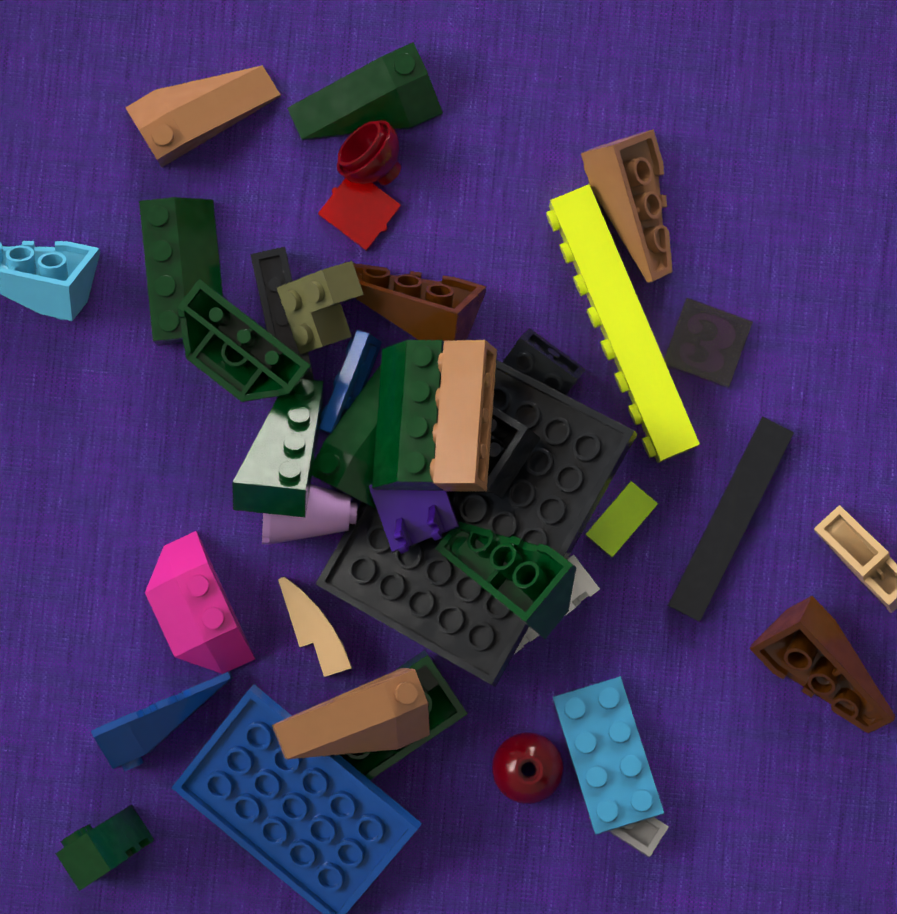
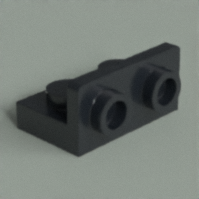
M530 328L518 339L502 362L564 395H567L586 370Z

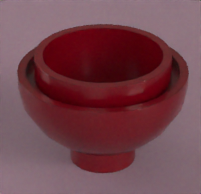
M385 120L371 121L357 128L345 140L339 150L337 158L338 173L348 181L366 184L376 181L381 185L391 183L401 171V164L397 161L399 141L394 128Z
M532 732L518 733L507 738L498 747L492 762L493 778L499 790L510 800L522 804L538 803L550 797L558 788L563 776L562 757L557 747L548 738ZM530 762L534 764L535 773L533 775L525 776L522 773L521 768L524 763Z

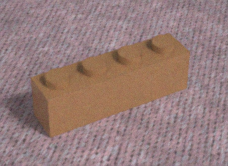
M486 340L444 341L443 353H440L438 358L441 384L435 395L436 406L439 410L438 423H435L433 427V441L436 444L435 459H432L430 463V475L433 484L444 491H487L497 349Z

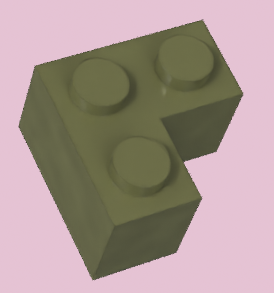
M352 261L317 271L277 287L299 354L352 337L341 303L364 295Z

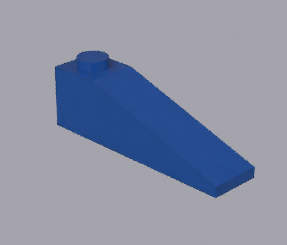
M229 671L186 689L182 693L158 701L145 709L132 712L91 730L95 741L112 769L122 765L125 772L143 764L141 756L154 750L234 678L232 672Z

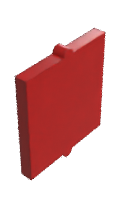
M344 179L338 188L334 187L332 189V196L318 212V215L367 251L379 234L387 231V224L400 209L401 204L373 183L361 184Z

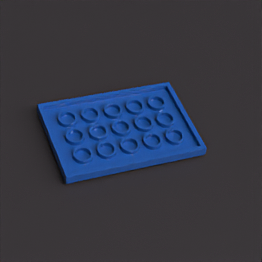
M253 685L172 786V789L322 914H346L422 823L340 755L285 759L272 725L292 715L256 685Z

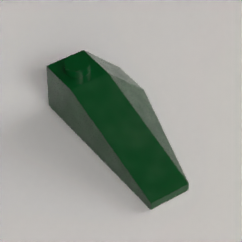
M414 42L381 56L287 108L302 140L352 134L363 124L379 120L387 121L394 129H412L443 114L428 72Z
M458 521L460 527L450 530L435 549L526 625L546 639L569 611L576 567L550 546L540 543L535 545L525 542L518 537L502 536L495 534L492 530Z

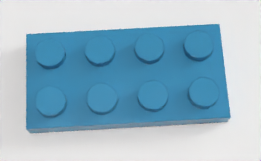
M621 676L553 697L595 835L663 815L662 804Z

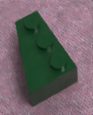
M130 805L95 828L88 824L60 841L64 848L55 854L80 891L152 843L154 838L134 807Z

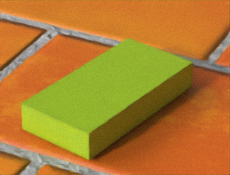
M630 481L585 536L612 558L658 503Z

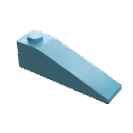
M22 241V245L2 246L0 242V294L39 314L55 317L60 320L73 321L88 302L100 255L99 248L68 241H55V247H35L34 241Z

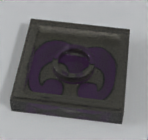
M686 298L664 357L666 366L728 389L753 322Z

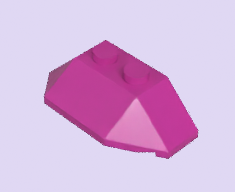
M197 531L165 545L145 594L174 657L221 674L255 660V656Z

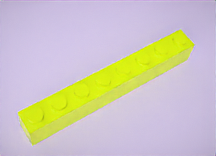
M590 184L550 200V211L546 212L547 219L553 232L559 230L564 243L559 244L561 252L567 264L571 262L574 264L578 274L573 276L576 288L580 296L586 294L591 307L587 309L588 316L593 327L597 328L600 326L605 340L600 341L607 360L614 359L619 372L614 373L620 391L622 393L627 391L632 401V405L628 406V410L634 424H641L646 437L642 438V443L648 457L655 456L657 463L697 447L700 443Z

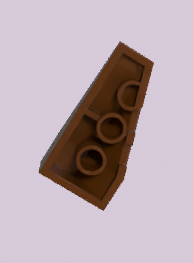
M353 263L364 294L355 299L416 339L457 341L468 338L485 296L487 286L451 276H442V282L421 279L422 272L410 271V275H390V270L385 267Z
M813 596L785 610L751 644L750 650L773 674L781 679H784L786 676L803 686V693L811 698L814 694L831 704L833 712L866 733L875 731L895 720V714L840 626Z

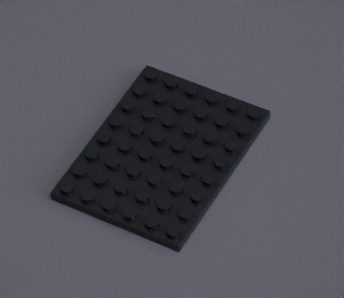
M496 360L493 406L528 427L541 439L502 499L489 490L447 491L453 510L459 522L492 530L495 534L502 536L518 537L525 542L535 545L540 543L550 546L565 559H568L636 438L637 433L621 423ZM361 503L357 510L356 524H349V531H345L318 578L316 585L496 687L529 626L435 549L448 532L442 533V538L435 541L432 537L409 546V551L403 554L400 551L393 553L378 511Z

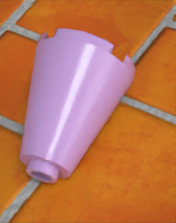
M311 484L305 518L263 513L262 544L269 545L349 531V524H356L357 503H350V495Z

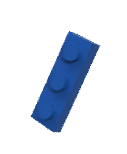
M357 330L354 338L347 345L346 360L342 370L338 372L334 379V391L329 404L323 408L319 429L328 434L333 432L340 419L368 381L382 344L380 340L369 333Z

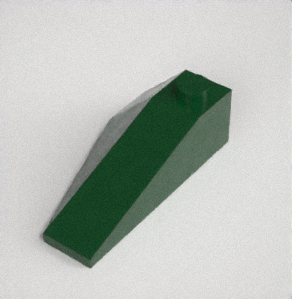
M381 365L340 419L333 432L324 441L315 458L312 476L321 482L350 495L376 510L377 508L369 485L373 483Z

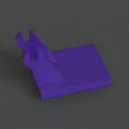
M372 484L369 485L393 553L400 551L403 554L409 551V546L432 537L435 541L442 538V533L460 527L447 491L374 490Z

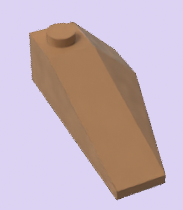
M262 65L156 89L125 108L160 166L164 167L281 97V94Z
M400 668L272 725L285 759L397 750L430 735L428 701L416 670L409 668Z

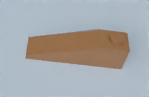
M654 129L582 152L584 170L590 187L645 280L652 282L672 273L669 230L663 225L662 208L667 207L666 195H660L659 176L664 175V166Z

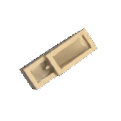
M839 505L814 528V531L867 590L892 613L897 609V563L890 557L889 552Z
M288 578L278 579L299 647L314 644L324 677L351 669V662L345 647L322 610L302 589Z

